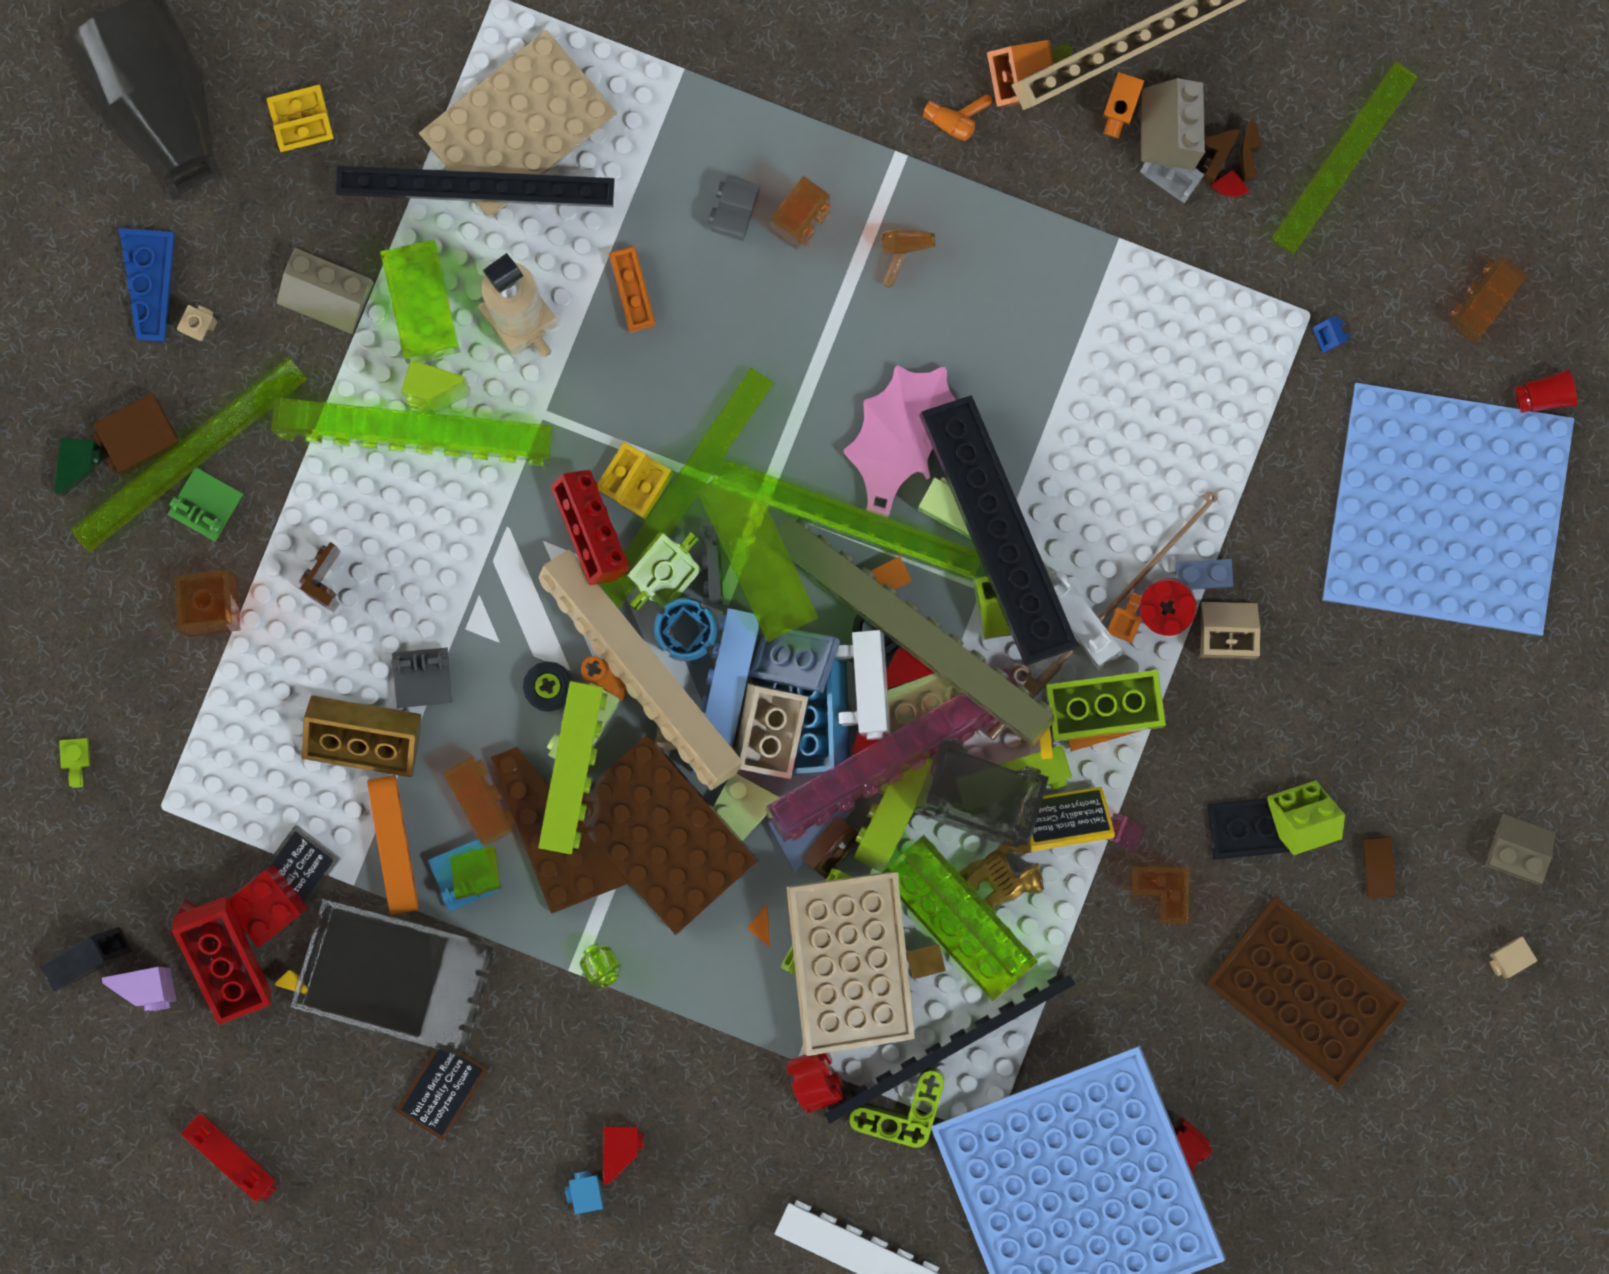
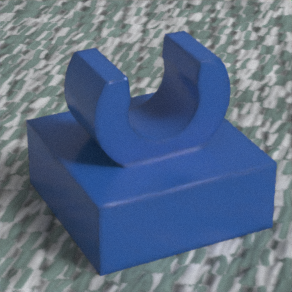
M1337 316L1328 318L1312 328L1323 353L1342 345L1350 337V334H1344L1341 328L1344 320H1338Z

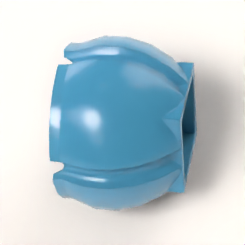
M693 598L674 599L663 606V613L657 614L654 622L655 641L662 652H669L670 658L685 662L697 660L708 653V646L714 645L717 637L716 619L708 607L703 608L701 606V601ZM683 613L704 628L688 649L668 634Z

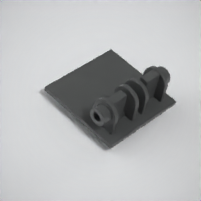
M448 647L392 653L391 666L394 672L397 708L453 703Z

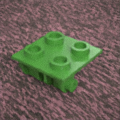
M195 467L178 497L175 496L170 503L171 509L167 515L216 542L244 494Z

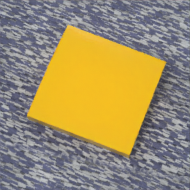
M320 84L266 98L280 152L334 139Z
M623 442L597 485L600 493L646 520L675 473L651 459L642 451Z

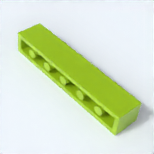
M570 681L539 849L572 854L573 848L579 849L582 832H577L576 829L578 820L584 821L587 805L581 803L583 793L589 794L592 777L587 776L589 765H595L597 749H593L592 745L594 737L600 738L602 721H597L599 709L605 710L608 694L602 693V686Z

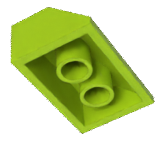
M413 360L410 361L401 389V393L408 406L411 407V410L423 415H427L428 411L436 413L469 396L471 392L465 376Z

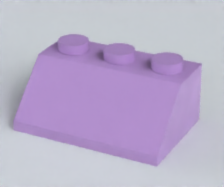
M155 967L102 978L104 985L133 1005L144 1006L145 1011L170 1008V1002L176 1001L171 968Z

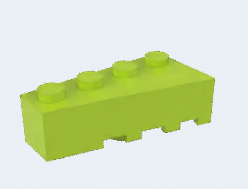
M908 747L904 755L898 753L891 769L895 770L892 779L886 777L879 791L884 796L880 804L874 801L867 816L872 820L868 828L862 826L855 840L860 845L853 857L854 860L881 873L885 871L937 764L936 761Z

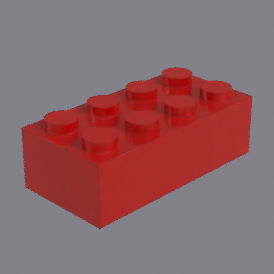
M226 896L174 916L172 932L218 1025L271 1004L272 990Z

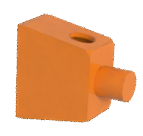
M1120 72L1117 73L1103 117L1108 119L1103 134L1119 139L1123 124L1129 126L1144 80ZM1119 100L1127 103L1123 114L1115 112V107Z

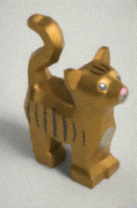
M1026 828L1024 830L1027 837L1025 843L1015 840L1005 841L984 859L972 862L959 872L972 893L979 890V884L988 881L994 891L980 904L988 918L994 915V908L998 905L1014 901L1025 892L1039 894L1044 890L1039 863L1025 868L1019 876H1015L1006 859V855L1010 851L1019 854L1032 852Z

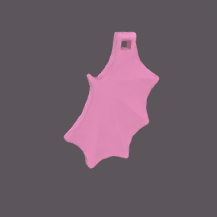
M897 365L894 369L893 378L887 388L877 396L864 400V422L862 429L855 441L844 449V455L858 469L864 479L868 501L865 514L888 520L894 497L898 489L908 478L919 473L926 480L930 479L927 461L933 447L919 415L921 411L956 400L949 390L945 367H940L930 373H913ZM875 498L886 500V507L873 505Z

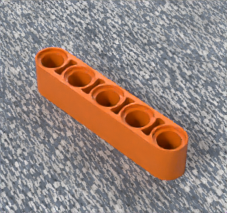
M396 775L367 780L390 914L396 915L419 910V902Z

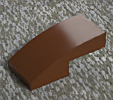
M1255 120L1249 121L1241 145L1240 163L1243 183L1253 181L1257 176L1252 153L1259 151L1261 143Z
M1391 837L1362 838L1367 897L1396 896Z

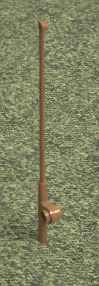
M1207 492L1205 494L1207 502L1099 615L1098 619L1101 623L1200 516L1216 502V493ZM1078 647L1065 652L1057 661H1053L1036 680L1031 677L1030 669L1020 663L1012 664L1008 668L1007 679L1013 685L1017 683L1023 685L1030 691L1029 697L1034 699L1061 670V666ZM1021 671V676L1017 679V673ZM997 721L986 734L994 741L1005 730L1006 726Z

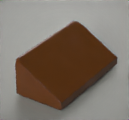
M836 816L803 855L802 860L827 879L832 868L836 869L857 843L855 840L859 833Z

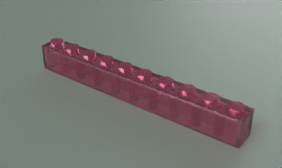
M1007 667L1002 669L1008 675L1007 680L1016 685L1017 681ZM960 693L766 806L767 816L784 842L789 839L797 840L811 826L823 825L831 818L830 815L839 810L840 812L847 811L854 806V801L863 796L864 798L873 796L878 792V787L887 782L888 784L897 782L902 778V773L911 768L912 770L921 768L926 764L928 758L935 754L936 756L945 754L950 750L952 744L958 741L962 743L974 736L976 730L982 727L987 729L997 723L998 720L964 694Z

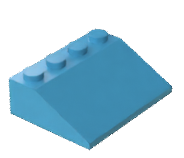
M834 659L823 693L757 680V685L808 696L792 775L850 773L849 726H841L839 724V713L848 712L847 661ZM760 773V776H772Z

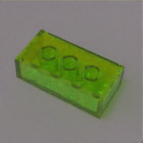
M435 239L381 251L402 352L406 363L410 364L411 360L420 362L460 353V344Z

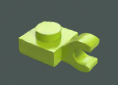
M89 739L59 740L61 769H69V786H72V788L84 787L82 768L91 767Z

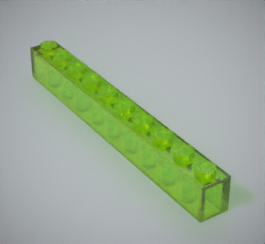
M284 398L274 399L271 425L273 434L278 435L277 439L294 441L295 437L305 438V442L322 444V440H332L333 445L344 447L350 446L351 442L361 443V448L377 449L378 445L389 446L388 450L394 452H405V448L416 449V453L423 455H433V451L444 452V456L460 458L461 454L472 455L471 459L487 461L488 456L499 457V462L516 463V459L527 460V464L532 466H543L544 462L550 463L554 432L553 427L550 425Z
M723 458L719 459L710 483L712 489L795 519L800 518L806 523L969 582H973L980 564L977 551L972 548Z

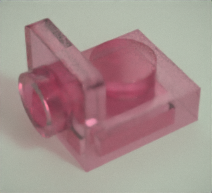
M1113 813L1111 821L1115 835L1114 838L1105 840L1130 851L1137 852L1146 826L1128 819L1127 816Z

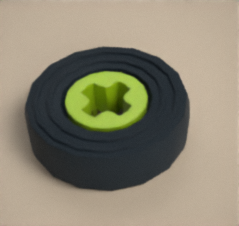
M545 661L538 663L529 669L524 677L523 691L525 698L531 706L540 711L551 712L558 710L566 704L569 683L572 681L571 675L565 667L556 662ZM545 679H548L549 682L555 681L556 683L552 687L554 692L551 694L540 690L544 685L543 681Z

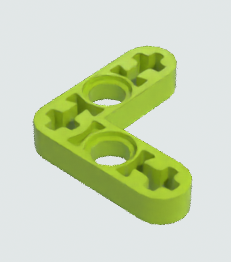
M929 1067L921 1072L908 1116L864 1104L850 1113L849 1122L851 1127L858 1132L910 1147L919 1148L924 1146L929 1139L943 1091V1073L935 1067ZM931 1075L936 1076V1081L940 1083H934L931 1095L926 1094L928 1081L924 1080V1078L929 1079ZM928 1101L932 1105L931 1112L928 1114L919 1113L916 1109L918 1102ZM861 1112L867 1113L866 1118L873 1121L875 1120V1115L880 1116L877 1121V1129H872L874 1122L868 1120L863 1125L858 1124V1118L855 1115L860 1116ZM886 1119H892L897 1123L898 1127L894 1132L888 1133L882 1129V1122ZM902 1123L907 1124L905 1130L914 1131L916 1127L920 1128L921 1134L924 1136H919L918 1140L912 1139L913 1134L904 1131V1137L899 1136L902 1130Z

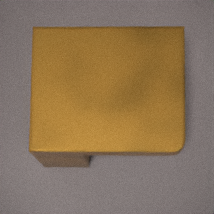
M939 944L906 952L913 979L946 971Z

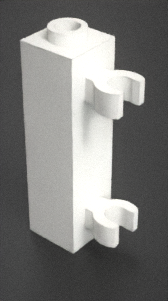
M1063 570L1057 574L1055 571L1051 572L1048 575L1077 642L1099 671L1122 655V649Z
M880 630L852 632L853 645H839L835 658L837 660L854 658L858 712H840L839 724L841 726L858 725L859 733L862 736H867V740L884 739L885 734H891L884 634Z

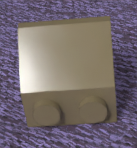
M1503 813L1484 866L1535 885L1543 884L1552 859L1556 833Z

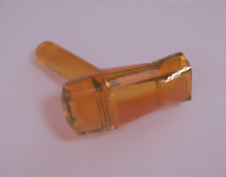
M905 229L883 232L881 236L882 250L884 254H894L883 280L885 287L890 288L893 286L906 253L935 247V233Z

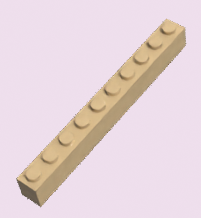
M1182 0L1012 84V87L1023 110L1247 0Z
M571 550L565 551L543 565L538 578L544 590L550 592L557 600L561 611L571 617L578 632L588 638L595 653L605 659L613 675L619 677L626 685L630 696L640 702L647 717L657 723L661 728L664 738L671 741L678 749L681 759L689 763L696 771L699 781L702 784H706L712 791L737 774L743 761L598 584L589 586L582 565Z

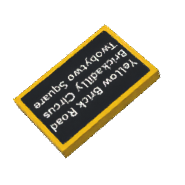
M1102 787L1020 800V809L1032 852L1114 838L1115 832Z

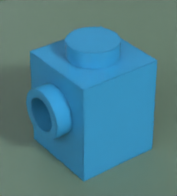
M591 1170L574 1173L575 1179L569 1180L570 1186L565 1187L568 1204L573 1203L575 1214L603 1209L604 1205L598 1174L591 1175Z

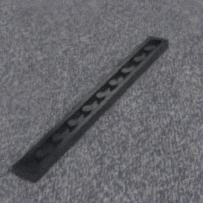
M337 166L335 193L336 195L614 208L615 179Z
M1059 973L1047 980L1048 987L1039 991L1038 987L1029 990L1023 994L1025 1000L1016 1005L1013 1000L998 1008L1000 1014L990 1018L988 1014L973 1022L976 1026L974 1029L967 1033L964 1028L949 1036L951 1042L944 1046H941L939 1042L924 1050L927 1055L917 1060L913 1056L900 1064L902 1067L900 1071L892 1074L889 1070L875 1078L878 1082L870 1088L864 1084L851 1092L853 1097L845 1102L840 1100L838 1103L827 1106L829 1111L824 1113L829 1124L1074 986L1075 982L1071 975L1064 977L1062 973Z

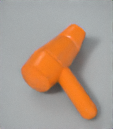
M984 95L958 112L944 106L942 107L930 100L924 109L923 117L937 125L950 136L967 141L975 130V121L969 117L992 103V97Z

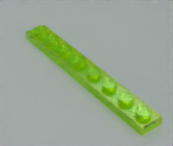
M1395 61L1271 238L1272 242L1291 255H1294L1418 78L1417 75Z

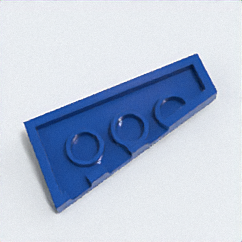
M119 228L136 339L138 341L166 343L175 233Z

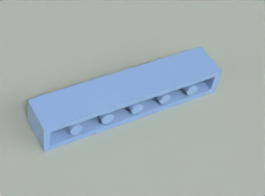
M728 608L727 615L721 614L718 630L723 631L721 642H715L712 657L717 658L715 669H709L706 685H710L711 689L709 696L703 697L701 711L705 713L708 720L733 749L761 615Z

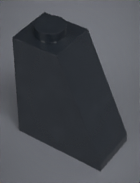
M120 927L87 938L41 966V969L45 974L47 983L52 987L53 991H57L72 985L132 952V949Z

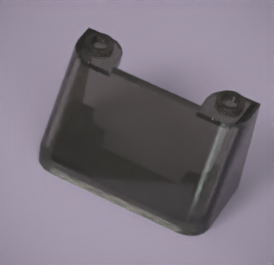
M947 738V740L941 741L913 811L921 816L1002 845L1018 847L1029 842L1049 777L1042 775L1041 770L1034 767L1026 766L1024 770L1014 771L967 754V749L963 747L964 743L960 740Z

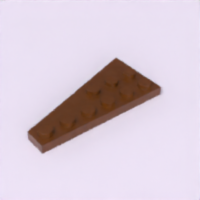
M517 747L491 757L551 914L630 884L579 824H577L576 829L577 832H582L579 849L573 848L572 854L539 849L550 786Z

